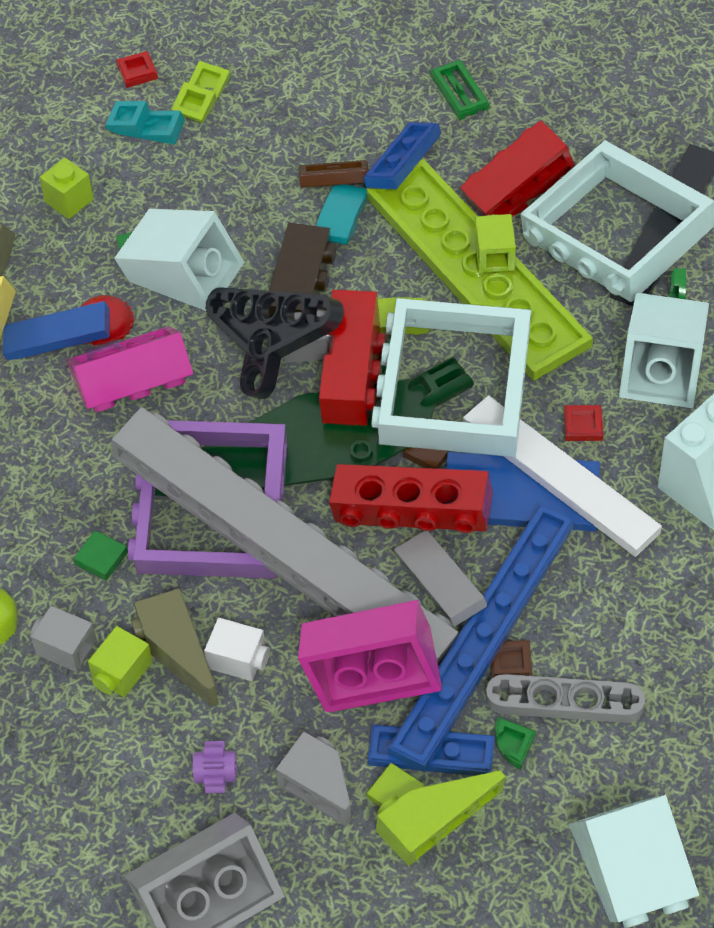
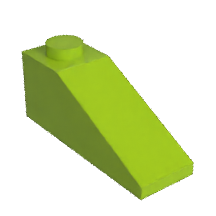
M499 770L409 790L399 799L397 796H393L383 803L377 812L379 815H377L376 832L410 866L501 793L506 776Z

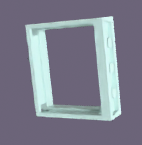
M604 140L521 213L523 236L530 245L534 247L539 246L551 254L557 261L565 262L578 270L585 278L595 280L605 286L612 294L620 295L632 302L635 300L636 293H642L714 227V200ZM604 178L612 180L682 220L673 231L630 270L625 269L551 225Z
M397 298L395 313H388L386 334L391 335L390 344L384 343L382 349L381 364L382 366H387L386 374H379L377 382V397H382L381 407L374 406L372 415V427L378 428L379 444L516 457L530 335L531 310ZM406 326L513 336L502 426L393 416Z

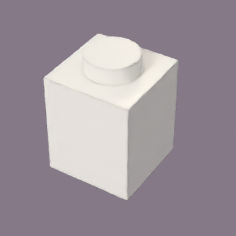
M218 617L204 653L210 670L253 681L257 669L264 670L266 667L270 648L265 646L264 630Z

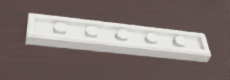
M488 395L463 417V422L502 426L504 406ZM520 419L516 457L504 456L506 459L634 557L641 553L661 533L662 525Z

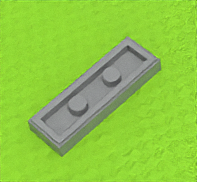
M428 531L421 532L394 549L396 556L444 616L451 621L453 627L487 607L484 596Z

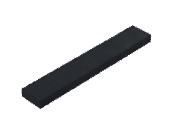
M690 144L672 177L704 195L714 176V152ZM656 206L624 268L630 270L673 231L682 220ZM660 277L642 293L651 295ZM610 292L611 299L631 306L634 305V301L630 302L620 295H614Z

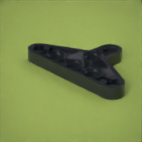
M218 287L212 290L208 295L205 307L207 315L245 351L240 388L245 395L258 399H266L274 391L281 358L334 331L339 327L344 316L343 305L339 300L321 294ZM251 299L252 303L250 311L247 315H245V305L247 301ZM276 301L277 308L275 314L270 318V307ZM230 302V308L222 307L223 303ZM302 302L303 310L301 316L295 320V310ZM317 310L327 311L326 315L316 316ZM269 337L268 349L262 354V344L265 338ZM261 373V384L259 388L255 390V379L257 375Z

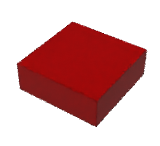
M148 51L116 59L117 67L126 88L158 79L157 71Z
M564 405L565 441H603L602 405Z

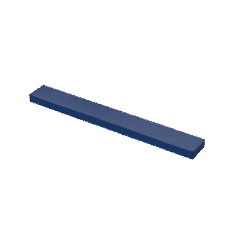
M539 505L483 596L487 607L468 619L439 665L442 690L420 696L388 747V755L425 773L572 532L575 524L574 519L546 506Z

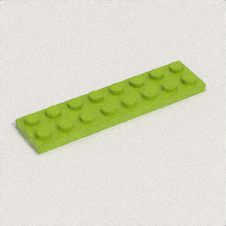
M424 159L418 162L397 189H366L368 201L463 304L531 310L525 372L533 381L592 347L593 337L516 256L515 271L479 273L475 245V217L477 215ZM491 334L511 356L513 336Z

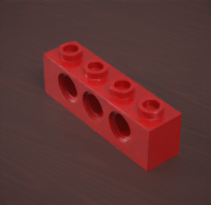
M337 464L329 504L335 522H340L348 527L370 525L386 529L409 527L424 531L448 529L457 530L462 533H471L473 531L487 532L493 490L488 471Z

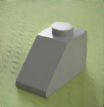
M303 732L276 768L277 784L280 788L347 827L351 822V808L339 752L327 739L320 736L314 738L308 733Z

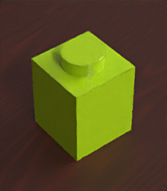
M65 157L39 177L45 203L67 219L73 217L94 200L89 174Z
M512 215L476 216L475 245L479 273L515 271L516 245Z
M118 626L113 629L88 660L93 684L105 694L111 695L114 691L124 698L153 662L149 644Z

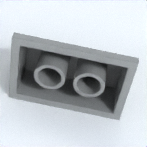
M235 812L124 875L139 907L152 928H233L285 897L251 824Z

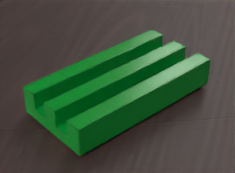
M461 60L430 70L432 80L458 120L465 119V116L469 114L471 116L476 115L481 110L483 112L490 110V103ZM456 70L477 102L471 103L464 92V88L451 71ZM443 74L445 75V77L457 93L458 97L464 104L463 107L454 95V93L452 92V90L450 89V87L448 86L445 79L443 78Z

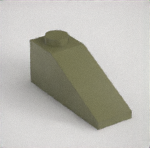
M180 588L134 602L137 618L130 620L134 635L143 641L145 640L149 644L151 655L208 705H217L216 686Z

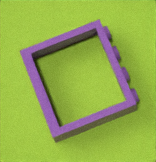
M167 420L172 429L182 436L187 434L193 437L200 445L268 447L264 494L275 502L277 500L283 502L287 455L285 424ZM136 474L135 485L136 491H140L139 503H133L132 525L137 526L136 538L129 539L128 560L134 561L137 574L277 578L274 572L248 553L149 550L155 487Z

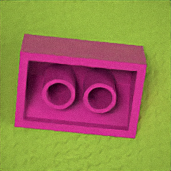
M170 326L65 359L83 405L87 409L94 408L95 412L114 407L116 405L115 400L129 396L130 400L146 397L151 394L150 388L163 384L165 389L182 385L186 382L185 377L193 375L181 332Z
M418 600L302 623L298 660L325 712L351 709L442 690L431 628Z

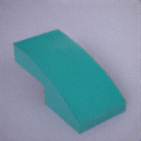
M116 101L105 126L108 131L118 135L175 145L185 118L181 111H150L146 101Z
M348 184L333 186L316 223V226L330 228L331 242L345 245L349 243L356 231L358 217L368 201L366 188Z

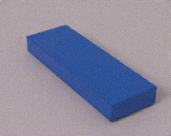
M409 122L363 177L366 188L397 189L441 135L439 124Z
M103 301L7 324L3 330V355L7 360H14L109 338L110 308Z
M372 724L368 766L388 767L392 763L400 769L418 770L388 755V747L401 727ZM449 732L426 771L472 776L492 772L495 736Z

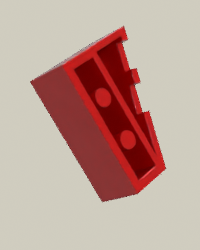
M540 120L533 127L523 131L520 137L508 148L499 151L493 160L479 172L470 175L460 189L467 202L480 216L511 214L513 217L527 209L529 206L526 202L540 194H544L574 168L575 164L567 145Z
M332 289L331 298L342 303L344 316L339 327L328 333V335H332L329 353L328 355L324 354L319 394L322 423L367 426L369 412L373 411L374 406H377V388H374V384L378 382L379 374L382 375V364L379 356L382 355L383 344L387 343V334L381 333L377 292Z

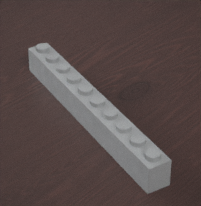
M140 407L113 437L112 457L244 552L263 563L265 567L335 617L418 600L431 628L438 666L443 661L458 636V631L454 629L449 619L441 614H432L422 606L421 601L414 594L408 591L402 592L394 587L383 572L376 568L369 569L358 561L353 551L343 545L339 547L326 538L325 533L315 524L304 523L295 516L293 510L287 504L279 500L275 502L263 493L262 488L256 482L249 478L243 479L234 473L225 460L218 456L212 457L203 451L200 444L193 437L187 434L182 436L172 429L169 422L162 415L155 412L151 414L143 407Z

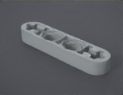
M503 674L493 677L488 682L486 688V701L490 709L496 713L507 715L627 723L641 717L646 701L641 688L627 682ZM501 688H509V694L511 695H509L508 701L500 700L498 693H500ZM522 688H528L527 703H521ZM547 690L555 695L556 701L551 705L543 706L538 704L533 696L539 691ZM581 693H588L595 697L597 703L595 706L585 709L579 707L575 703L574 698ZM604 694H609L608 709H603ZM622 696H630V700L633 703L631 709H623L621 703Z

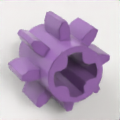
M205 741L203 752L193 753L194 783H204L205 793H225L226 783L237 781L236 751H226L225 741Z

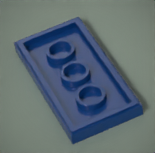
M448 452L446 469L489 472L493 496L488 525L526 527L541 504L574 519L573 530L596 532L597 527L504 456ZM575 460L599 478L600 461Z

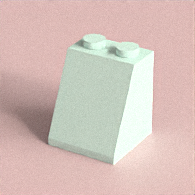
M148 209L114 258L129 282L205 311L206 300L211 291L218 287L228 288L244 264V260L215 211Z
M636 293L627 335L619 398L693 408L709 303Z
M714 394L665 437L658 488L713 530Z
M666 795L644 799L569 824L610 922L622 921L624 928L632 927L649 921L648 912L662 908L664 915L688 908L687 900L699 896Z

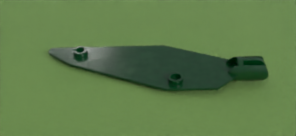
M453 356L412 379L399 380L393 416L431 419L436 407L471 389L474 382ZM320 392L299 395L249 422L285 424L287 455L284 486L332 480L335 476L337 464L377 466L410 448L379 444L378 428L372 427L373 411L369 412L367 426L322 423L319 402ZM377 397V407H381L382 397ZM205 445L201 448L210 456H218L225 460L232 468V471L241 478H249L262 489H265L268 447ZM155 488L156 496H167Z

